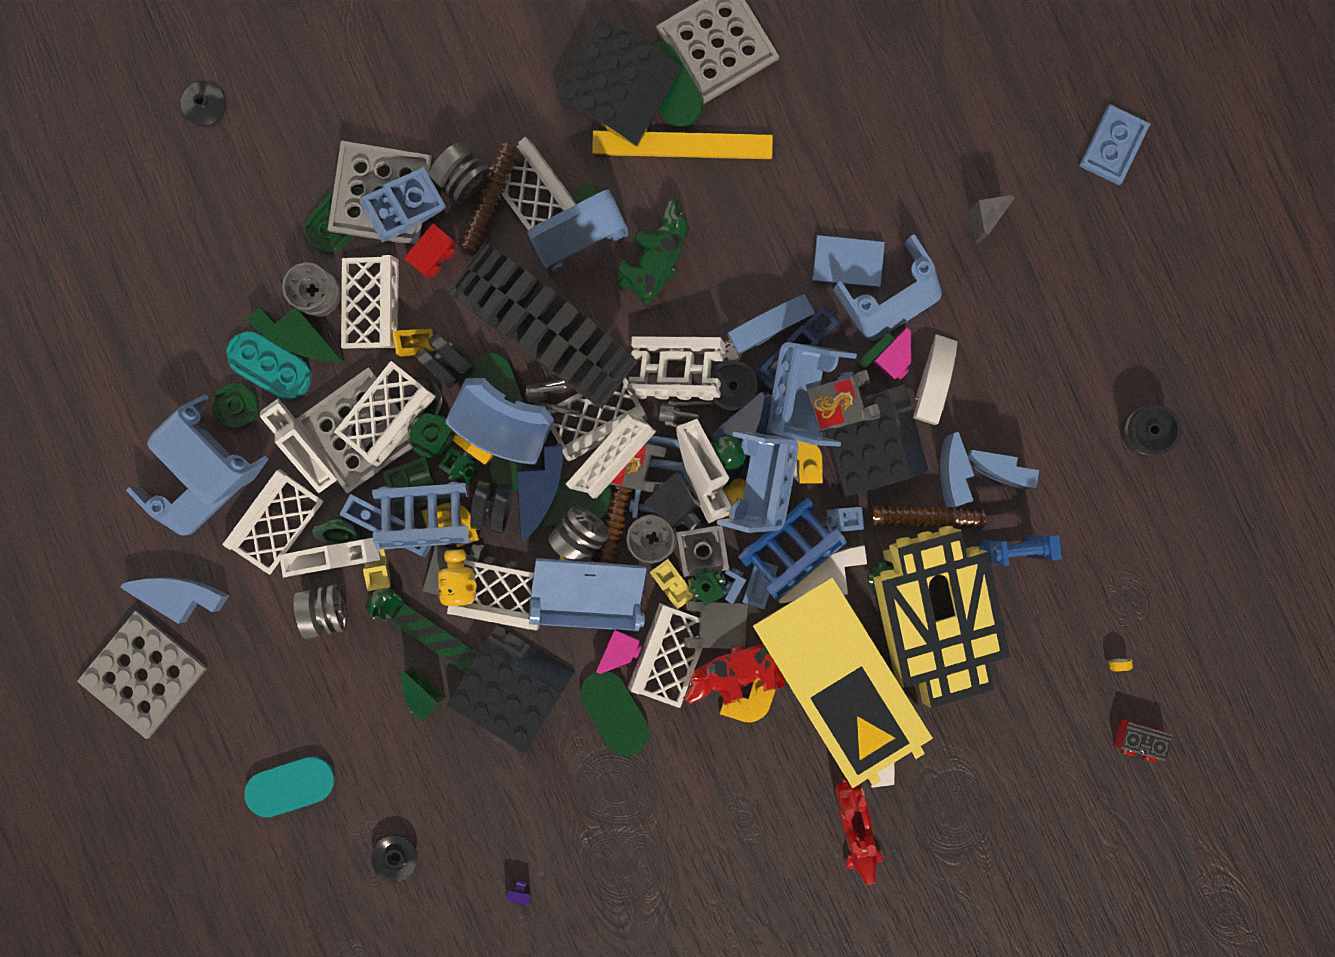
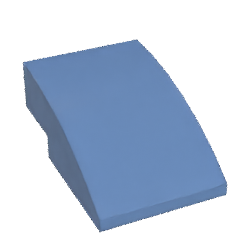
M424 167L384 184L383 188L363 196L360 201L382 243L421 224L446 208Z
M959 432L945 436L940 456V480L946 507H957L973 501L966 478L974 476Z
M976 450L966 451L970 465L988 478L1019 489L1037 488L1039 470L1016 467L1018 457Z

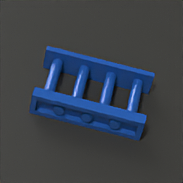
M809 498L798 502L794 506L793 510L786 515L784 526L780 530L766 532L755 543L745 547L742 554L738 556L746 567L753 563L770 582L766 589L776 602L847 543L837 528L833 532H829L811 513L815 507ZM803 519L822 537V541L815 547H811L794 528ZM786 533L805 553L799 561L794 562L777 543ZM768 548L787 567V571L780 577H776L759 557Z
M1025 535L1023 543L1007 545L1006 541L982 540L980 541V546H978L979 549L989 551L991 564L1007 566L1009 565L1008 557L1027 555V558L1062 559L1059 535Z

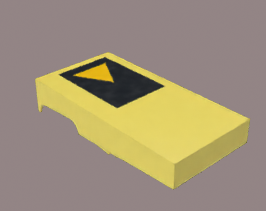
M833 577L753 625L852 788L869 779L872 786L881 781L877 774L878 772L910 752L913 753L915 759L925 754L921 746L933 739Z

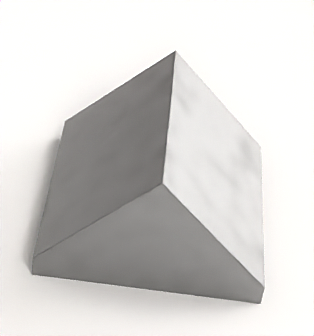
M1008 195L979 200L969 210L974 242L979 244L989 235L1015 197Z

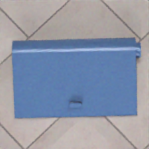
M536 558L529 607V624L639 631L640 627L644 626L645 615L640 610V603L647 567Z

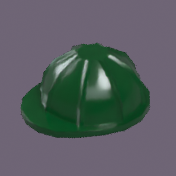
M342 516L332 517L323 525L316 526L313 529V536L333 545L353 542L358 538V533L352 521Z

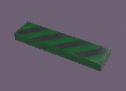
M406 603L402 605L391 622L465 673H467L479 653Z

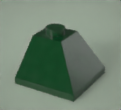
M413 667L401 674L406 705L410 708V714L416 719L421 718L425 720L442 702L445 696Z

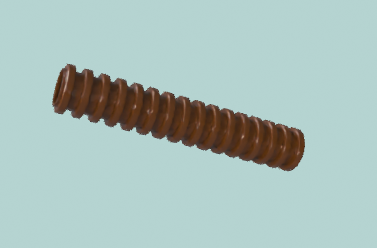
M506 142L501 143L502 149L498 150L500 154L495 157L497 161L493 163L494 168L490 169L491 175L487 177L488 183L485 182L484 184L486 188L482 189L483 195L479 196L481 200L476 203L478 207L473 211L475 214L471 216L472 222L468 223L469 229L466 228L465 230L467 234L466 236L463 235L464 241L460 242L462 247L475 253L479 251V245H482L481 239L485 238L483 236L484 232L487 233L488 231L486 227L490 226L489 220L493 219L491 215L495 213L496 210L494 208L498 206L497 201L501 199L500 193L504 192L502 190L503 186L506 187L507 185L505 181L509 180L508 174L512 173L510 169L515 166L513 162L517 160L516 155L520 153L519 148Z
M614 486L616 491L612 493L614 498L610 501L612 502V506H609L611 510L610 513H607V516H609L608 520H605L610 536L601 548H598L600 552L596 554L598 559L595 562L613 564V561H616L614 556L618 554L616 549L620 546L618 541H621L620 534H623L621 529L625 527V524H623L624 520L627 519L625 514L629 512L627 507H630L629 500L632 499L630 495L634 492L631 488Z
M874 505L871 510V522L873 525H877V523L884 525V523H887L888 526H891L892 523L894 526H898V524H901V526L906 524L912 526L915 524L916 527H919L922 524L923 527L927 525L930 527L934 525L936 527L950 525L953 528L955 526L958 528H962V526L965 528H969V526L976 528L978 526L980 529H983L986 522V513L983 508H980L978 511L976 508L972 510L969 508H965V510L958 508L956 510L952 507L949 510L948 507H944V509H941V507H937V509L930 507L927 509L924 506L920 509L919 506H916V508L912 506L908 508L906 506L901 508L895 506L892 508L891 505H888L886 508L884 505L880 507Z

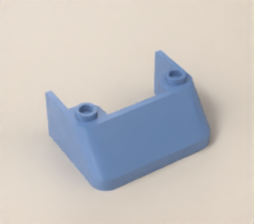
M605 190L529 229L527 234L550 276L553 274L552 272H556L564 267L563 263L567 260V257L606 237L607 239L612 238L613 241L628 236V228L610 190Z
M915 234L910 236L904 243L915 260L911 267V273L916 280L915 283L878 305L876 300L870 295H861L853 300L841 281L833 288V291L857 328L868 341L879 340L888 332L890 333L938 302L941 298L942 290L935 266Z
M787 342L783 344L779 352L768 419L769 430L773 434L812 445L841 446L840 441L826 438V431L819 433L807 389L820 386L823 371H833L838 364L839 357L856 359L857 354Z
M204 394L180 406L150 435L147 445L201 502L215 504L254 481L268 461V458L264 456L252 464H249L243 457L238 455H230L224 458L193 427L200 421L199 412L208 399V396Z
M194 427L224 458L230 456L206 429ZM129 487L126 490L152 518L179 535L193 534L237 492H233L215 504H205L189 489L173 503L163 496L151 497L144 488Z
M733 431L732 436L743 438L742 449L746 455L750 456L743 500H739L731 506L729 512L730 519H719L717 524L747 533L778 531L784 526L799 449L798 442L790 438L754 432Z

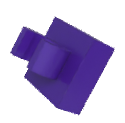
M517 881L515 892H507L506 902L529 906L531 895L525 894L527 883Z

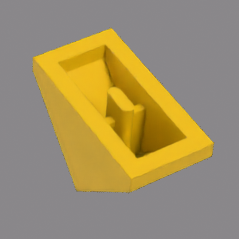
M432 329L398 330L392 332L396 354L402 358L414 356L421 347H426L431 352L435 351L428 343V339L433 335Z

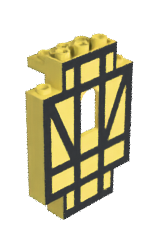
M953 526L941 527L939 532L936 533L922 532L914 539L909 537L897 539L895 544L889 545L890 549L883 551L884 559L893 563L894 570L883 571L880 573L881 576L873 578L895 679L903 688L918 684L922 703L930 708L994 690L989 663L1009 658L1010 655L989 551L979 549V547L966 549L962 530L955 529ZM943 575L949 583L955 616L935 621L929 593V582L934 576Z

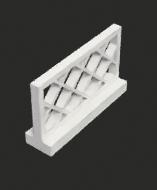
M524 137L518 142L519 145L516 146L525 157L524 167L514 166L510 169L523 170L522 182H510L511 174L509 173V180L505 181L507 185L505 189H502L504 192L501 194L529 230L536 225V221L543 222L547 220L536 218L538 205L550 206L549 219L553 215V207L562 208L565 211L577 203L533 143ZM527 171L536 172L538 175L537 185L525 184ZM510 185L521 186L519 199H513L508 195ZM525 187L536 188L535 201L523 200ZM540 189L550 191V203L539 202ZM523 203L534 204L533 217H526L522 214Z
M391 255L342 258L341 348L395 349L392 332L398 331L399 259ZM373 263H380V272L374 277L368 269ZM349 264H357L361 268L354 278L349 274ZM364 273L372 279L365 288L357 282ZM376 283L380 287V294L374 300L367 292ZM355 284L361 292L352 300L349 296V289ZM366 295L372 303L363 311L357 303ZM376 306L380 310V317L374 322L367 314ZM353 307L361 313L354 322L348 318V312ZM365 317L372 325L363 334L357 325ZM355 329L361 337L355 343H348V334ZM374 329L380 333V343H372L367 338Z
M391 361L334 433L365 457L369 463L380 467L407 433L410 423L415 417L424 412L436 396ZM394 369L399 373V382L388 384V375ZM414 385L418 390L413 396L405 397L404 386ZM400 386L401 398L389 399V388ZM377 389H384L385 400L374 402V393ZM401 402L399 414L391 415L390 403ZM385 404L386 416L375 417L374 406ZM370 406L371 418L360 419L359 411L363 407ZM387 420V429L384 432L376 433V421ZM371 422L372 434L361 435L360 423ZM356 424V436L348 437L343 433L348 425ZM372 438L373 446L368 452L362 449L361 439Z
M626 377L622 381L624 384L622 392L615 391L613 394L620 396L617 408L604 405L602 409H599L597 419L585 416L588 404L596 405L588 399H583L584 396L580 393L557 404V406L571 409L572 403L576 401L585 403L582 414L565 413L562 425L553 423L551 431L558 444L561 443L563 446V454L568 462L600 446L627 414L633 417L638 415L645 421L648 420L638 399L633 397L629 391L630 395L625 394L627 384H629ZM623 397L633 400L636 407L629 411L620 409ZM604 408L615 411L613 419L609 422L600 420ZM552 409L547 410L550 413V415L556 412H561ZM569 415L580 418L577 429L565 426ZM584 419L595 422L593 430L588 433L580 431ZM555 427L560 428L559 434ZM563 431L574 432L573 441L564 445L561 439Z
M627 414L566 485L570 489L587 492L592 498L596 499L656 431L641 416L633 417Z
M279 469L222 545L230 550H234L270 575L280 562L279 555L286 554L324 501ZM286 482L295 487V497L283 498L282 488ZM299 491H301V492L304 493L305 495H301V496H300V495H299ZM279 493L280 499L274 500ZM310 497L317 502L312 510L302 511L300 498ZM297 499L299 512L286 514L284 501ZM281 502L283 515L270 516L268 508L270 504ZM266 511V517L261 518L264 512ZM309 513L308 516H307V517L305 518V520H304L303 514ZM300 515V527L289 530L287 517ZM284 518L285 530L273 532L271 519ZM267 520L269 533L257 535L256 523ZM252 530L253 536H248ZM290 532H295L294 535L290 538ZM286 533L288 543L284 547L276 548L273 535ZM270 536L272 549L259 551L257 538ZM254 538L256 551L247 553L240 548L244 540ZM282 550L277 557L276 551ZM273 552L274 562L270 568L261 562L260 553Z
M469 560L464 561V565L473 567L477 573L475 578L479 576L486 588L476 594L475 600L477 603L448 606L447 614L532 630L539 629L540 625L529 624V613L522 606L531 599V596L520 603L513 593L514 590L524 585L531 595V589L526 582L533 578V572ZM477 567H479V568H484V570H482L481 572H479V570L477 569ZM488 569L494 570L499 577L498 580L490 585L482 576V573ZM500 572H505L506 574L502 576ZM509 574H516L522 583L511 590L504 578ZM522 576H527L529 578L524 581ZM502 581L508 592L497 598L490 587ZM488 589L495 601L490 605H483L477 596ZM509 594L517 603V606L511 610L505 609L500 602L501 599ZM497 603L500 608L493 607V605ZM519 607L522 612L514 610Z
M659 603L628 685V689L631 692L642 694L679 708L681 707L702 648H695L694 655L685 658L681 647H684V642L679 644L674 633L686 628L689 636L693 637L689 626L697 622L700 623L699 617ZM676 614L681 616L684 625L673 630L670 620L672 615ZM685 618L690 619L692 621L687 623ZM672 635L676 646L664 651L662 646L663 638ZM678 649L683 660L671 665L667 654ZM664 656L668 667L656 672L654 662L656 659ZM685 664L688 670L685 677L677 680L673 669ZM671 671L675 681L663 687L658 676ZM656 677L660 689L653 692L644 690L647 681ZM675 685L679 689L676 701L669 699L665 690Z

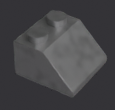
M713 521L709 524L708 522L700 523L693 530H689L687 526L677 527L676 533L684 577L693 576L705 568L708 571L715 568L716 572L729 570L722 525H718L717 521Z

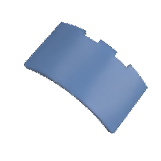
M466 378L446 419V424L460 437L485 452L519 463H536L554 422L544 406L526 404L520 401H516L515 404L505 400V395L495 389L485 378Z

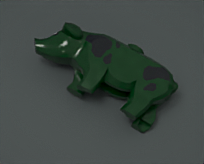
M679 200L668 202L663 214V225L660 229L655 231L645 226L643 231L640 230L637 234L635 241L645 248L639 260V267L629 264L624 259L619 268L620 273L616 280L617 284L624 289L633 290L636 296L646 304H649L652 299H655L660 294L668 278L672 280L678 270V267L675 265L682 254L685 238L689 230L687 220L679 210Z

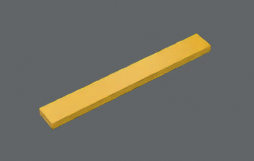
M593 131L592 153L593 155L772 159L773 135L646 132L636 147L609 131Z

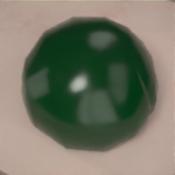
M729 434L719 435L711 443L725 470L738 469L744 463L746 454L742 449V441Z
M382 588L376 590L368 597L365 607L368 614L374 620L377 617L381 621H387L398 613L403 605V600L393 589Z

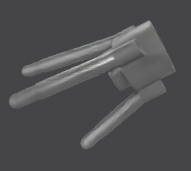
M561 379L526 386V400L528 403L534 402V405L579 415L577 410L543 402V400H547V391L567 388V385Z
M669 401L668 404L662 403L659 420L665 421L666 426L677 428L680 424L673 421H678L679 417L699 418L698 414L680 412V408L677 407L714 405L715 403L714 401Z

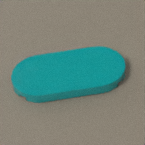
M253 331L240 333L230 340L226 350L228 363L238 374L283 399L299 398L309 389L312 381L311 369L307 362L299 356Z
M316 756L305 757L262 771L253 776L246 785L244 794L246 804L258 816L273 817L320 802L332 791L335 784V772L327 761Z

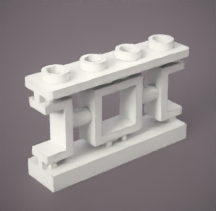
M632 337L631 345L634 348L632 355L636 360H642L640 377H629L630 384H627V390L633 397L645 399L647 396H655L658 399H668L669 396L683 400H689L691 397L713 400V397H720L719 387L721 382L718 378H710L712 361H723L726 345L721 337ZM649 353H660L659 364H650L651 355ZM693 354H705L704 365H694L695 356ZM668 360L686 361L684 378H666ZM649 373H658L657 382L659 385L648 384ZM693 374H702V384L704 386L692 385Z

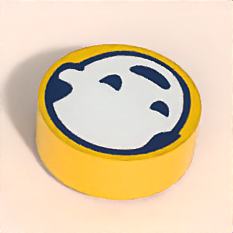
M731 341L724 342L726 348L725 354H723V361H738L742 353L738 355Z
M1118 658L1109 660V669L1111 671H1128L1133 668L1132 659Z

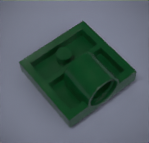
M427 457L382 472L387 486L391 488L437 485ZM414 500V510L428 505V500ZM404 501L393 502L397 514H404Z

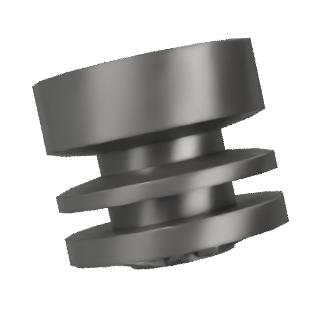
M461 141L448 147L437 158L429 172V176L440 187L447 186L446 193L453 196V200L458 204L472 197L485 183L490 174V168L487 165H482V161L479 158L472 160L473 152Z
M304 262L296 264L284 277L282 285L284 297L289 304L309 316L322 317L329 315L340 303V284L334 276L314 263Z
M572 506L563 517V523L556 526L548 539L553 549L565 560L590 562L596 554V549L601 548L603 543L609 538L610 532L605 523L591 511L580 506Z
M653 513L642 516L634 521L628 530L626 539L628 549L641 562H661L673 552L677 545L676 527L670 525L658 514ZM656 532V537L659 538V541L651 543V538L648 537V534Z
M336 584L328 586L327 589L325 587L319 588L318 595H316L313 589L295 593L293 603L294 614L299 632L304 639L322 636L324 629L328 634L335 633V630L337 632L346 630V606L342 593Z

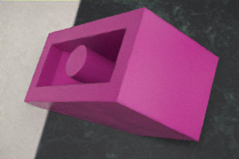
M908 328L872 362L891 381L896 378L901 380L909 372L907 367L911 363V331Z
M614 630L596 672L602 674L630 663L633 657L637 659L642 648L639 645L640 639L621 630Z

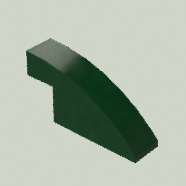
M260 307L246 318L263 336L290 352L319 362L342 364L344 362L343 358L308 317L295 307L277 323L266 310Z

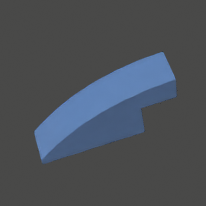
M805 294L744 323L728 332L727 336L739 355L755 345L758 347L813 316L815 312Z
M170 577L130 581L123 583L120 587L178 624L188 620L197 604L211 612L220 611L229 597L226 593L209 585L188 579Z

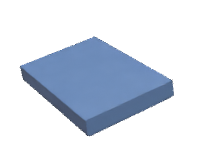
M1110 104L1079 166L1117 185H1121L1151 123Z
M817 235L812 281L835 284L841 281L845 285L880 288L885 242Z

